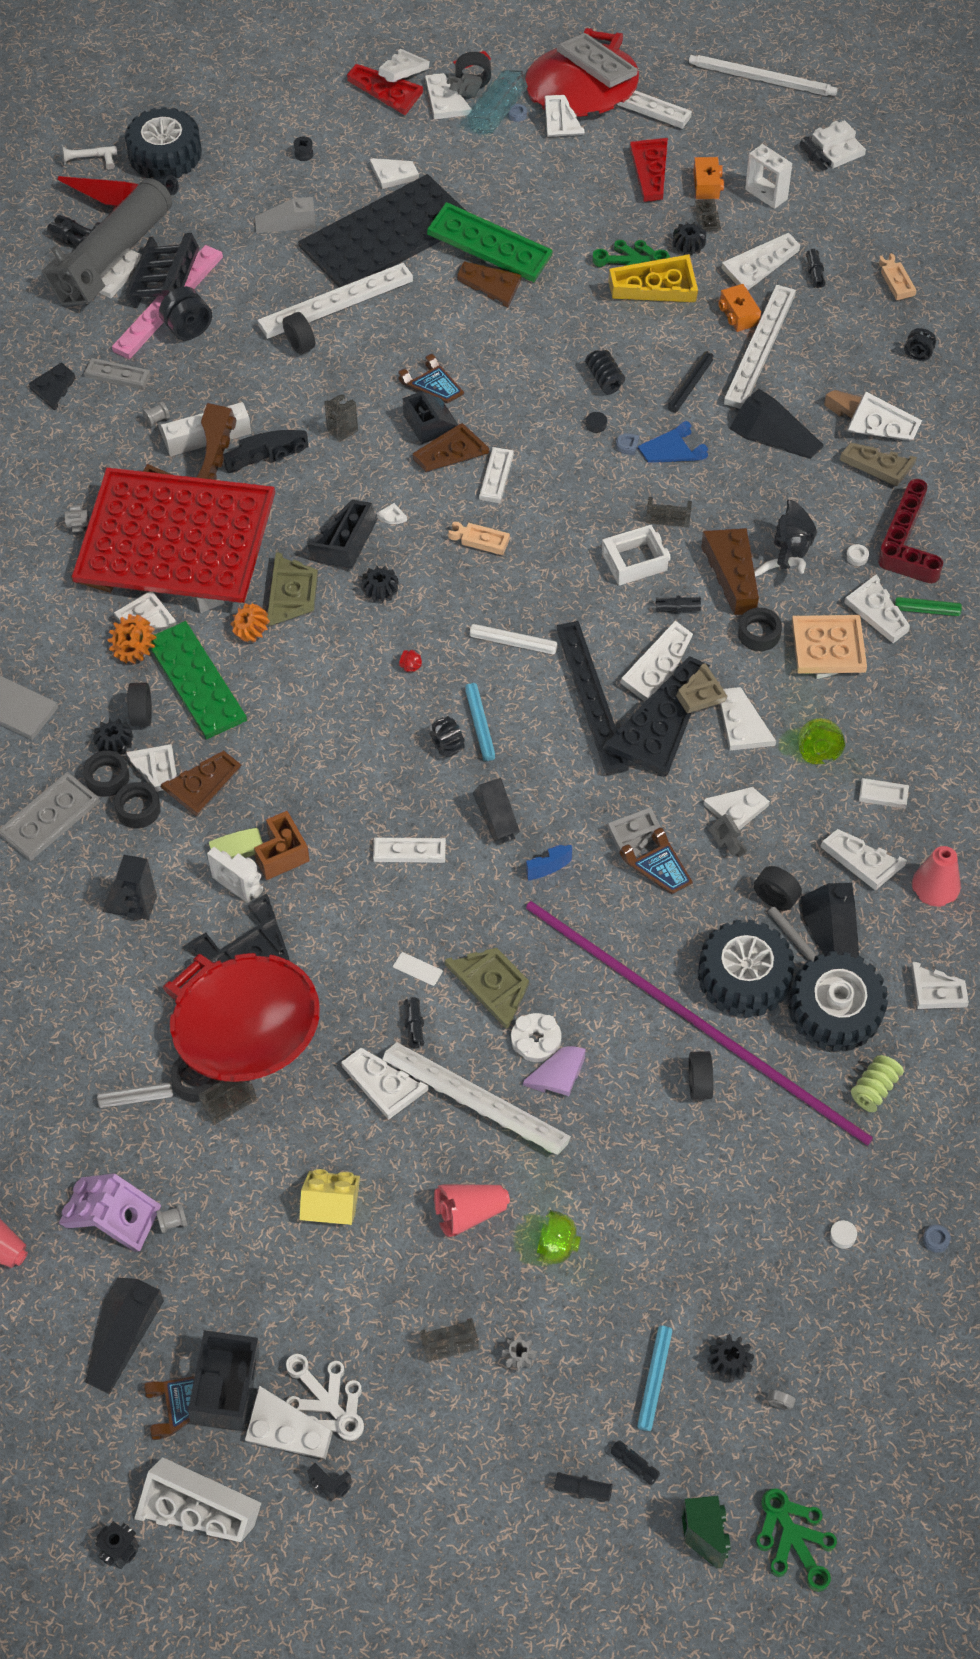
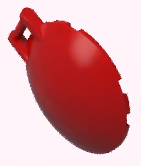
M592 28L585 29L584 33L593 39L611 41L610 45H602L638 69L635 61L627 53L619 49L623 41V33L616 32V34L593 31ZM557 48L533 62L526 73L525 87L530 99L534 103L538 102L541 104L544 110L545 96L565 95L570 108L576 116H588V112L598 111L600 114L614 109L615 104L619 102L624 103L628 100L638 86L639 71H637L636 76L609 88L559 53Z
M255 953L235 955V959L223 963L220 960L212 963L203 955L198 954L193 958L194 962L172 982L168 981L163 986L165 992L175 999L176 1003L173 1014L170 1016V1033L177 1053L190 1068L216 1080L231 1082L249 1081L279 1071L294 1061L306 1049L316 1032L320 1018L318 994L309 976L294 963L274 955L265 957L256 956Z

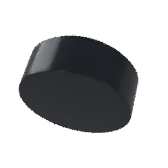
M601 412L590 413L586 417L587 429L594 433L604 431L607 427V417Z

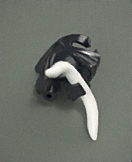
M787 500L786 513L781 516L776 526L777 532L774 544L777 547H781L778 559L770 560L754 571L755 577L776 567L790 569V566H798V572L800 574L804 573L806 562L802 558L813 544L817 536V529L808 513L797 502Z

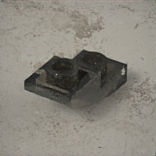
M715 199L695 200L694 206L698 225H702V229L706 230V232L720 231V220L718 211H716Z

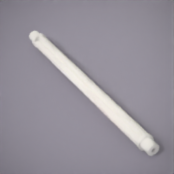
M691 55L689 59V64L696 65V67L716 70L753 80H761L824 96H836L838 90L837 87H832L830 84L809 81L795 76L701 55Z

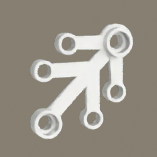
M301 1354L290 1356L286 1362L288 1374L293 1378H300L318 1400L300 1399L297 1396H292L287 1399L286 1403L290 1405L292 1402H298L299 1407L297 1410L331 1413L336 1420H318L314 1416L309 1417L332 1432H337L346 1441L358 1439L364 1430L363 1420L357 1415L358 1397L362 1393L361 1384L355 1380L349 1381L346 1384L345 1391L348 1400L345 1413L338 1405L340 1380L344 1375L343 1364L340 1361H332L328 1365L330 1378L327 1392L308 1371L309 1365L305 1356ZM297 1364L303 1366V1369L299 1372L293 1370V1367ZM338 1366L341 1368V1371L338 1374H334L331 1372V1369ZM351 1386H357L359 1388L358 1391L354 1394L350 1393L348 1390ZM352 1423L355 1425V1429L349 1432L345 1427L347 1424Z

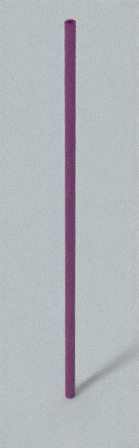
M532 901L527 904L526 909L862 1143L867 1146L871 1143L873 1137L540 906Z

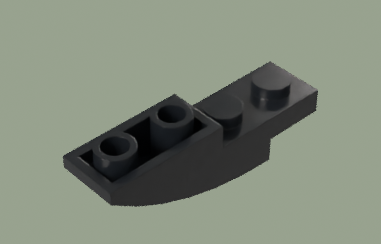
M277 430L238 440L239 448L223 454L224 466L227 472L231 473L241 470L252 463L260 462L264 458H268L270 463L282 460L286 456L301 452L309 447L307 432L305 430Z

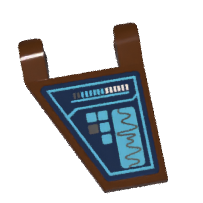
M433 354L425 357L427 360L425 366L429 371L415 379L411 378L406 369L398 371L400 375L398 380L401 384L418 392L423 391L439 397L444 403L448 404L464 395V391L440 366Z
M658 828L652 833L651 837L659 847L636 859L635 853L629 844L623 846L619 851L621 858L630 867L671 894L693 884V881L670 845L663 828Z
M195 1376L164 1382L152 1381L145 1384L147 1398L165 1394L169 1423L153 1424L150 1427L152 1440L172 1436L190 1423L188 1407Z

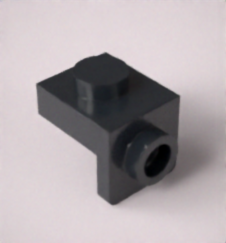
M316 1463L307 1470L310 1487L317 1494L323 1492L331 1501L336 1497L342 1498L351 1488L352 1479L347 1471L334 1482Z

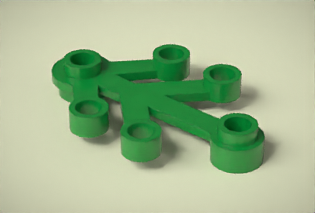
M624 240L615 241L614 250L618 253H625L627 256L609 255L605 249H596L592 254V262L597 267H603L607 263H621L628 266L670 258L667 251L662 249L654 251L643 240H637L634 243V250ZM639 253H645L647 256H642Z
M774 1488L766 1491L761 1500L766 1518L762 1532L756 1539L757 1547L761 1551H768L772 1548L771 1546L774 1543L772 1533L777 1519L783 1528L776 1558L770 1565L771 1573L776 1577H782L786 1574L785 1572L788 1570L787 1558L792 1544L808 1573V1586L816 1592L826 1590L831 1581L830 1573L825 1567L817 1566L803 1539L819 1544L822 1550L829 1552L836 1547L837 1538L831 1532L822 1533L795 1524L789 1516L791 1514L805 1518L809 1525L817 1526L822 1520V1511L817 1507L808 1508L790 1502L787 1494L780 1489ZM773 1499L778 1500L780 1507H772L770 1501ZM809 1513H817L819 1519L816 1521L811 1520ZM826 1537L831 1538L833 1545L826 1546L823 1543V1539ZM760 1538H768L770 1544L763 1546L760 1543ZM781 1563L784 1566V1570L781 1572L776 1571L774 1564ZM820 1576L823 1579V1584H815L813 1577Z

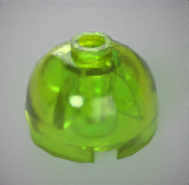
M819 717L806 722L800 729L797 737L799 752L802 754L803 759L811 764H826L822 760L833 759L834 761L839 758L845 748L842 730L835 722L827 718Z
M549 1209L546 1214L549 1222L548 1225L543 1224L537 1248L539 1255L536 1260L547 1264H559L568 1260L572 1251H578L581 1236H577V1227L568 1215Z

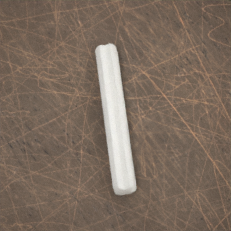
M472 624L470 628V636L474 638L549 654H555L557 650L556 641Z

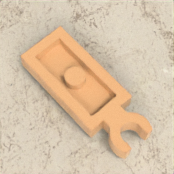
M892 253L889 255V260H885L883 256H880L881 274L895 299L900 300L915 296L916 288L902 263H895V256Z
M453 522L452 529L457 531L449 530L448 532L449 539H461L462 545L499 555L504 554L510 540V533L468 523L467 527H463L461 523Z

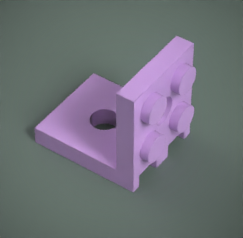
M115 1173L81 1177L73 1188L74 1193L70 1201L62 1210L59 1224L65 1228L96 1226L130 1250L140 1252L157 1216L156 1211L160 1209L161 1205ZM127 1208L132 1212L130 1222H127L124 1216Z

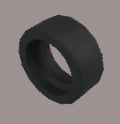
M476 51L462 54L455 63L456 77L462 78L464 74L462 72L463 69L471 65H477L484 69L481 74L477 75L482 79L480 88L487 85L491 79V62L488 57Z
M298 311L283 318L282 323L285 335L292 348L298 354H302L315 347L316 342L312 328L301 312Z
M757 607L750 609L742 615L739 621L738 637L741 643L748 649L754 651L770 650L780 640L782 622L779 616L772 610ZM755 622L765 623L773 629V633L767 636H756L747 630V626Z
M129 683L127 704L131 726H150L152 720V700L149 683Z
M100 751L87 759L83 766L86 785L95 795L102 797L116 795L129 782L128 765L124 757L117 752ZM112 765L120 769L119 775L111 781L100 782L93 778L94 772L100 767Z
M129 783L123 786L114 798L116 815L119 821L126 827L134 829L147 827L157 820L161 812L159 796L155 788L147 783ZM134 797H145L151 801V806L140 814H131L124 810L125 803Z
M776 866L765 867L753 883L754 890L760 899L781 911L790 910L802 895V888L795 877L786 870Z
M710 1051L690 1052L688 1073L691 1099H712L714 1084Z
M179 1057L173 1063L170 1071L172 1086L176 1094L183 1100L192 1103L202 1102L211 1098L217 1091L220 1080L210 1078L205 1085L199 1088L183 1086L180 1076L189 1066Z

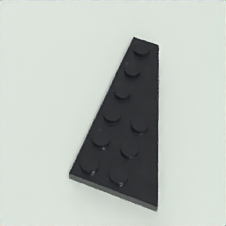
M689 656L667 681L621 726L616 734L604 744L603 749L666 777L692 712L687 714L676 695L679 689L688 682L689 678L696 674L704 662Z

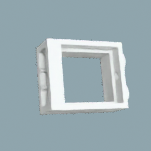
M761 144L749 153L745 190L772 208H777L788 199L792 163L764 144ZM764 166L777 174L775 185L762 177Z
M652 525L602 540V555L618 586L667 571L668 561H670L669 551L663 547L660 534L655 532ZM647 544L654 559L626 567L619 553Z

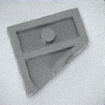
M651 807L610 822L607 825L618 851L623 846L629 844L636 857L652 840L651 835L654 833V830L661 828Z

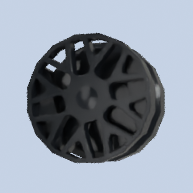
M916 328L912 330L904 347L906 355L918 361L928 360L936 346V336L927 329Z

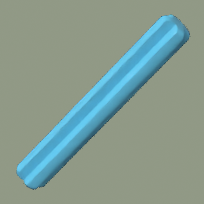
M476 683L466 684L465 692L483 760L486 762L493 761L495 759V751L478 686Z
M667 1326L658 1327L637 1425L638 1429L644 1431H651L672 1336V1328Z

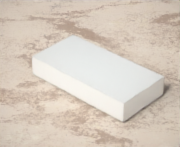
M862 778L859 802L906 809L909 785Z

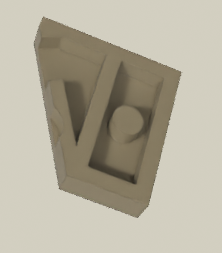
M706 663L700 666L696 674L689 678L688 682L679 689L676 695L687 714L723 703L728 697Z

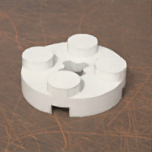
M533 1013L520 1016L516 1020V1024L511 1032L512 1047L516 1053L518 1052L527 1061H546L560 1048L561 1030L551 1015ZM533 1033H539V1035L543 1036V1038H539V1042H534V1039L529 1037Z

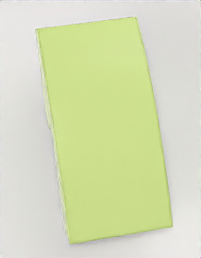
M258 828L235 832L209 841L211 849L215 847L220 852L225 851L232 859L238 853L244 858L255 855L254 847L262 844Z

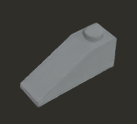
M313 197L293 198L255 216L256 233L316 228Z

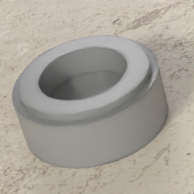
M770 1390L767 1397L769 1404L783 1410H792L796 1401L793 1396L777 1390Z

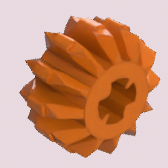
M245 603L243 609L238 608V613L232 615L235 619L230 623L233 632L243 641L256 642L257 637L263 638L262 633L268 630L266 627L270 622L267 618L268 614L257 604L252 603L250 605Z

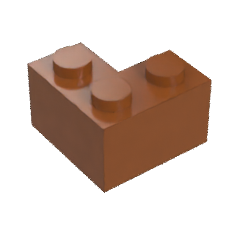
M288 811L266 819L268 836L271 840L254 847L256 863L265 879L269 880L309 862L310 859L308 846Z

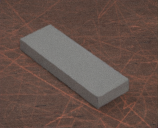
M91 358L84 372L85 378L144 390L151 375L150 370L94 358Z

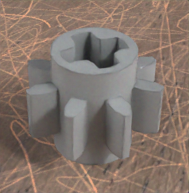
M82 505L71 506L70 511H65L66 527H72V532H83L84 526L89 524L88 510H82Z
M520 1335L513 1342L508 1339L507 1346L509 1350H502V1357L509 1358L506 1361V1367L514 1366L517 1368V1372H520L524 1366L531 1368L529 1358H536V1351L529 1350L532 1347V1341L525 1342ZM518 1350L522 1351V1357H516Z

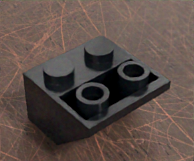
M423 391L402 398L403 416L421 444L434 440L458 426V423L441 398Z

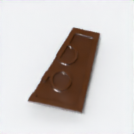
M461 423L412 453V459L427 472L488 454L489 447Z
M223 750L189 771L186 770L174 779L163 782L160 788L197 817L239 771L242 765Z

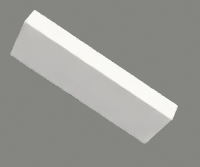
M492 448L479 500L501 503L514 450Z
M374 838L373 860L374 862L445 863L446 838Z

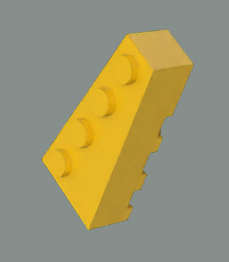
M690 255L609 269L608 282L612 299L696 302L698 288Z

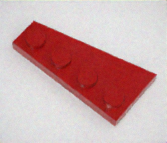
M355 64L347 74L348 82L405 116L423 93V86L403 79L389 82L386 78L379 75V71L359 64Z
M668 138L630 142L629 148L644 202L663 200Z

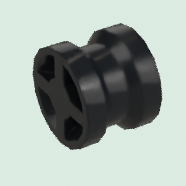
M305 136L296 138L293 142L295 158L299 161H308L313 158L312 140Z

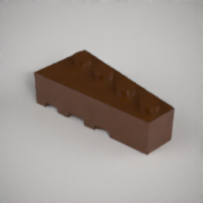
M747 528L703 531L701 548L708 557V562L716 574L718 583L721 584L724 590V595L733 614L743 615L750 609L758 608L759 596Z

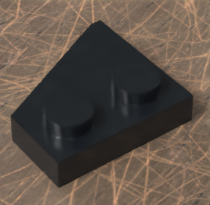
M61 362L28 384L29 388L53 410H56L59 400L66 395L68 387L73 384L76 378L75 374Z

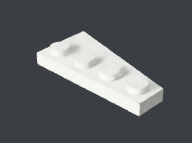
M787 233L722 262V270L736 285L744 284L747 290H749L795 255L800 249V244Z
M675 621L621 678L620 683L646 702L676 670L693 633Z

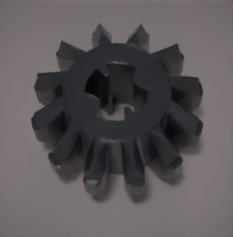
M686 221L685 225L679 224L674 229L673 247L677 248V252L683 251L684 255L690 252L693 256L694 252L700 253L701 249L705 247L706 230L702 229V225L696 226L695 222L689 224Z
M376 565L374 570L368 568L367 573L363 574L361 590H363L366 599L372 597L373 602L380 599L383 603L385 598L392 600L393 594H397L399 581L393 569L388 570L386 565L383 568H379Z
M449 716L442 717L430 725L429 735L432 737V742L435 748L438 749L439 754L449 757L465 748L463 732L453 718L451 719Z
M109 718L108 723L100 722V727L95 728L93 741L99 752L113 751L126 754V748H132L133 733L127 722L122 723L119 718L113 722Z
M729 1334L726 1337V1342L719 1337L716 1339V1345H711L709 1348L711 1355L708 1356L707 1362L713 1364L711 1366L712 1373L720 1371V1381L724 1379L725 1375L729 1376L731 1383L734 1382L735 1375L742 1380L745 1378V1372H751L752 1370L750 1362L754 1360V1355L748 1353L751 1348L750 1344L741 1345V1336L736 1341H732V1336ZM730 1355L735 1357L731 1361H728L726 1359L729 1358Z

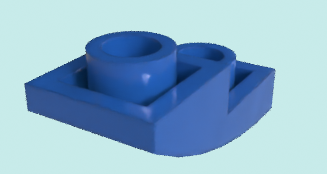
M557 845L553 848H548V857H535L527 860L526 875L528 881L552 874L571 862L572 845Z

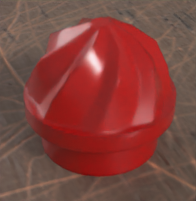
M404 650L400 657L399 666L404 668L406 672L416 671L422 666L421 656L415 650Z

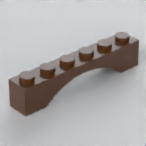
M207 403L201 419L206 436V455L204 464L196 478L217 480L216 473L218 468L222 467L224 450L229 447L231 430H234L236 427L237 419L232 408Z

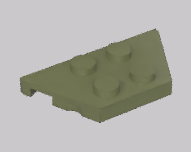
M276 552L267 616L270 621L268 626L314 611L318 582L317 569L304 566L295 559L293 561L285 559L283 554Z
M498 948L488 949L482 953H469L467 957L455 960L452 957L447 958L445 966L505 1029L509 1028L529 986V980Z

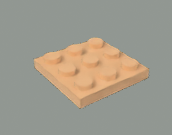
M860 615L792 616L798 674L866 673L867 662Z

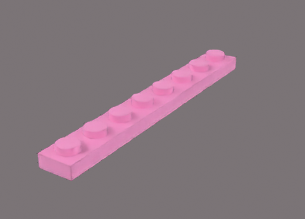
M205 245L196 256L185 286L195 289L223 258L222 252ZM158 296L113 344L112 350L114 353L130 360L163 324L159 317V307L165 297Z

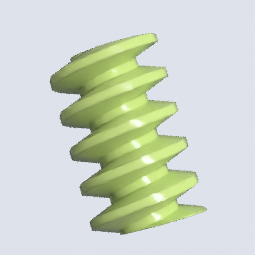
M876 1056L873 1062L869 1064L867 1071L862 1074V1078L857 1081L851 1090L854 1101L864 1110L876 1112V1105L882 1104V1098L888 1096L887 1090H892L893 1083H897L899 1080L898 1076L903 1075V1067L890 1057Z

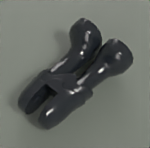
M57 215L54 219L55 223L52 222L47 226V231L68 245L72 243L78 246L101 222H97L92 229H89L71 218Z

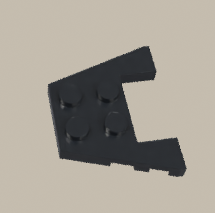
M267 894L248 905L251 913L261 924L220 950L206 932L188 943V948L196 955H203L212 963L219 960L223 963L235 959V955L249 953L265 957L274 955L290 961Z

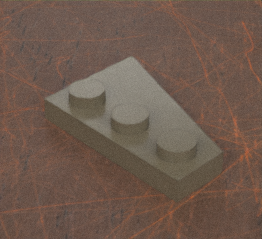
M850 443L841 453L840 461L895 486L899 485L914 466L917 459L914 456H909V459L899 457L898 453L890 451V454L881 453L874 447Z

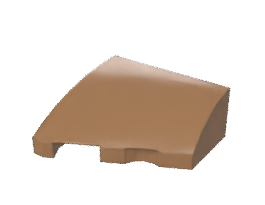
M833 390L826 394L824 406L839 416L846 414L852 418L862 397Z

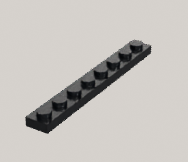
M579 621L557 625V633L606 775L629 771L627 759L603 749L604 744L616 734L617 729Z

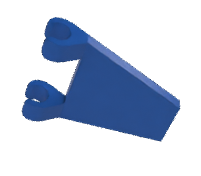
M684 421L674 430L638 446V449L648 463L703 460L708 457V448L705 444L699 445L691 452L681 438L691 435V424L688 421Z

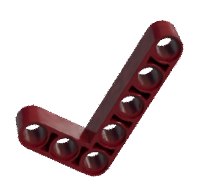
M912 479L907 485L881 545L878 564L885 570L932 584L940 579L943 560L937 555L906 546L924 504L928 487L924 480Z

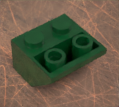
M719 1496L684 1499L681 1519L685 1543L715 1568H722L725 1559H728V1551L731 1550L729 1533H724V1522H726L725 1505H720Z

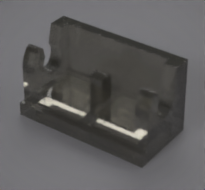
M344 394L324 402L327 431L339 442L358 432L356 402L352 399L345 404H340L339 402L345 399Z
M649 496L646 523L689 528L692 501L688 500L687 507L653 504V497Z
M220 1081L198 1094L201 1107L213 1125L257 1100L255 1089L252 1083L249 1084L248 1081Z
M472 1318L467 1319L466 1322L429 1332L421 1330L419 1333L426 1363L479 1349V1340Z

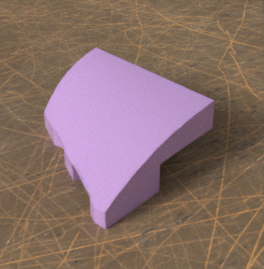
M572 1046L562 1047L524 1080L523 1086L544 1093L547 1089L569 1096L584 1062L586 1049Z

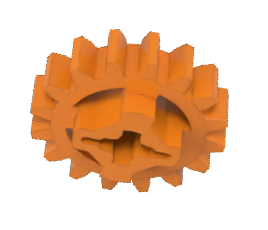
M128 614V619L120 617L121 623H114L115 631H109L113 635L112 638L108 639V642L113 644L109 650L114 652V657L124 663L130 662L135 664L136 659L143 661L144 654L150 655L149 647H155L151 643V640L156 639V636L151 634L155 628L150 626V621L140 615L133 616Z

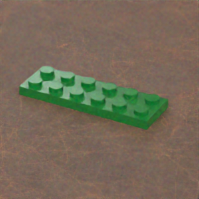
M447 202L427 230V234L509 272L519 274L521 277L532 282L536 281L553 254V250Z
M186 621L155 634L156 639L151 640L155 647H149L206 740L247 721L246 714Z

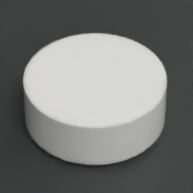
M859 544L850 546L846 554L847 561L854 566L864 565L869 557L868 549Z
M842 1220L832 1226L830 1239L836 1247L846 1249L855 1243L857 1230L852 1223Z

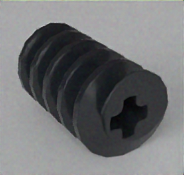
M595 350L587 355L585 363L604 394L610 395L615 393L624 383L625 376L620 368H618L611 353L608 350Z

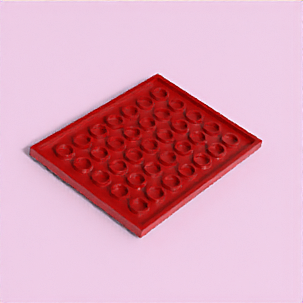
M107 467L72 579L78 583L245 603L274 500L275 488L273 486Z

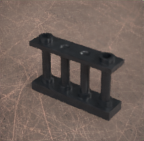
M185 233L179 245L158 246L153 236L149 237L125 293L133 308H138L142 297H165L172 290L185 286L200 249L192 233ZM176 253L174 259L158 260L161 254ZM171 267L168 273L152 274L154 269ZM164 282V285L160 288L146 289L148 283Z

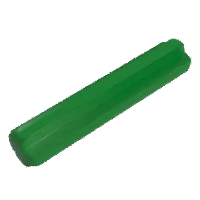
M896 597L895 606L900 611L960 616L962 611L961 603L905 597Z

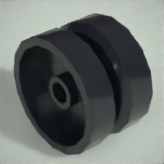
M188 286L172 290L165 296L159 307V317L176 338L182 341L192 340L204 333L211 324L213 317L210 307L193 288Z

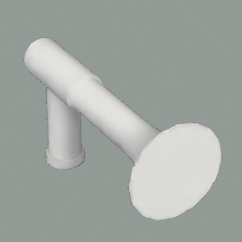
M62 145L64 165L73 158L104 156L106 168L109 170L115 167L112 155H117L116 146L69 150Z

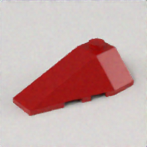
M58 176L57 179L106 205L114 206L113 210L139 185L125 181Z

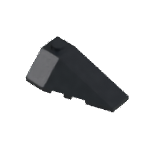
M759 388L745 400L730 427L732 431L753 442L758 440L766 443V446L769 447L774 445L784 448L786 452L811 459L824 446L775 398Z
M852 882L828 883L801 896L803 920L813 934V939L816 945L818 944L822 954L826 957L828 952L837 951V955H842L844 951L851 953V957L857 958L859 956Z
M119 1277L116 1279L103 1302L85 1381L87 1384L107 1394L111 1393L164 1302L160 1289L139 1279Z

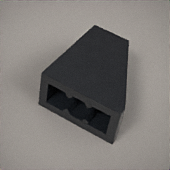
M498 778L478 785L473 792V796L494 842L501 840V843L504 844L515 840L514 836L520 830L502 779Z

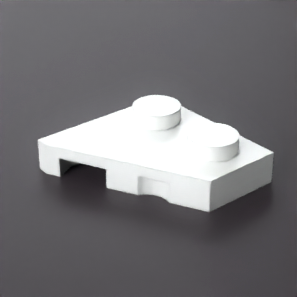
M153 592L146 593L114 612V616L119 623H121L120 617L128 619V614H132L133 616L140 615L150 621V626L154 627L155 630L170 628L176 625V620Z
M917 962L912 963L911 968L917 1009L963 1008L968 1006L969 1001L965 980L954 976H947L944 972L936 969L932 972L920 967L921 964Z

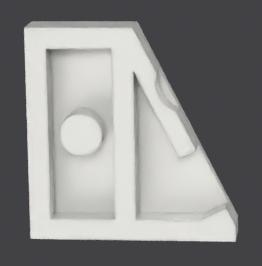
M565 95L545 96L547 137L584 135V129L576 119L577 116L570 108Z
M370 159V165L382 189L415 181L419 178V173L413 161Z
M171 744L127 752L129 761L156 791L163 790L160 788L163 782L177 777Z
M750 787L706 798L703 805L718 818H721L724 814L730 815L740 830L769 806L770 801L756 789Z

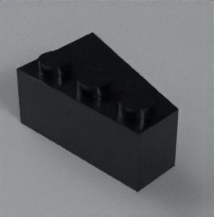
M123 855L103 912L128 916L133 920H149L157 894L147 858Z

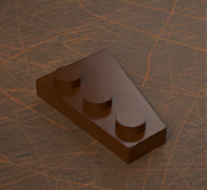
M464 261L457 274V280L476 291L480 290L488 294L489 298L492 300L497 299L502 302L503 306L509 308L521 282V275Z

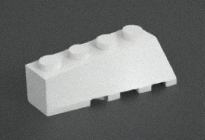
M243 402L227 406L232 408L237 419L235 429L231 430L230 440L251 434L250 420ZM203 413L165 424H158L170 456L206 447L205 431L201 424Z
M162 1457L148 1471L134 1519L140 1521L150 1519L156 1521V1524L163 1526L168 1524L182 1526L183 1530L191 1532L195 1529L206 1531L207 1535L241 1542L255 1526L261 1502Z

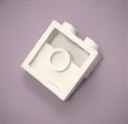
M845 120L842 122L834 121L825 129L818 128L812 135V141L817 146H820L823 149V153L832 161V168L864 156L866 149L855 138L856 131Z
M215 847L207 853L212 878L246 903H249L253 898H257L262 893L263 886L259 884L261 874L257 872V865L249 857L244 858L239 853L232 859L227 852H220Z

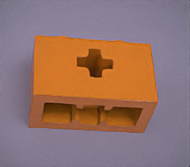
M694 157L693 175L696 199H719L720 191L724 190V179H720L722 177V165H719L718 157Z
M744 284L721 290L720 300L718 301L719 308L722 312H725L728 323L733 325L737 332L758 326L761 310Z

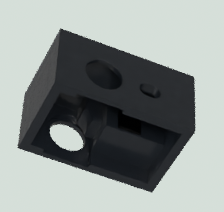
M204 1330L188 1407L191 1424L245 1431L259 1358L258 1338Z

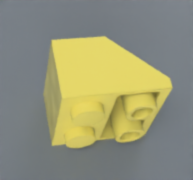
M323 1169L309 1171L301 1189L300 1220L352 1225L356 1212L360 1176H356L351 1172L328 1173V1171Z

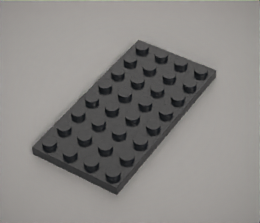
M426 174L299 240L298 245L340 288L396 266L439 243L441 240L428 235L427 230L446 202L463 210L465 209L431 176Z

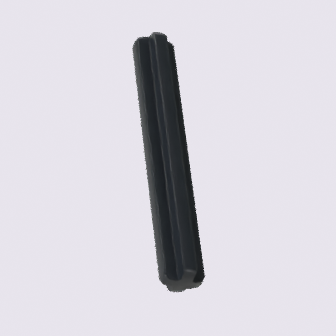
M705 351L669 401L668 409L675 413L680 409L712 363L714 357L712 353Z

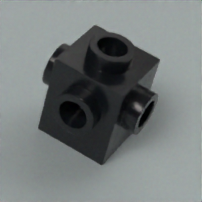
M113 1521L109 1527L105 1526L96 1538L97 1542L95 1545L99 1551L98 1557L111 1567L112 1564H115L122 1570L125 1564L130 1563L138 1552L139 1544L134 1537L136 1532L125 1523L119 1526ZM118 1538H120L119 1543L116 1544V1545H113V1544L116 1542V1540H117Z

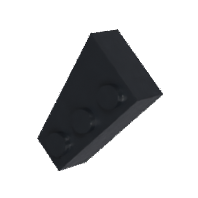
M353 499L334 517V522L328 527L324 526L320 530L321 534L314 541L311 539L307 543L312 561L353 568L377 522L372 503Z

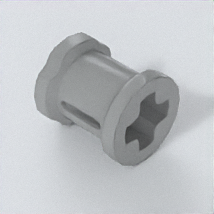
M162 401L156 407L142 410L149 427H153L154 423L163 419H170L169 411Z
M182 1203L178 1204L177 1208L164 1212H161V1210L156 1211L162 1234L166 1233L170 1228L181 1225L183 1227L188 1226Z

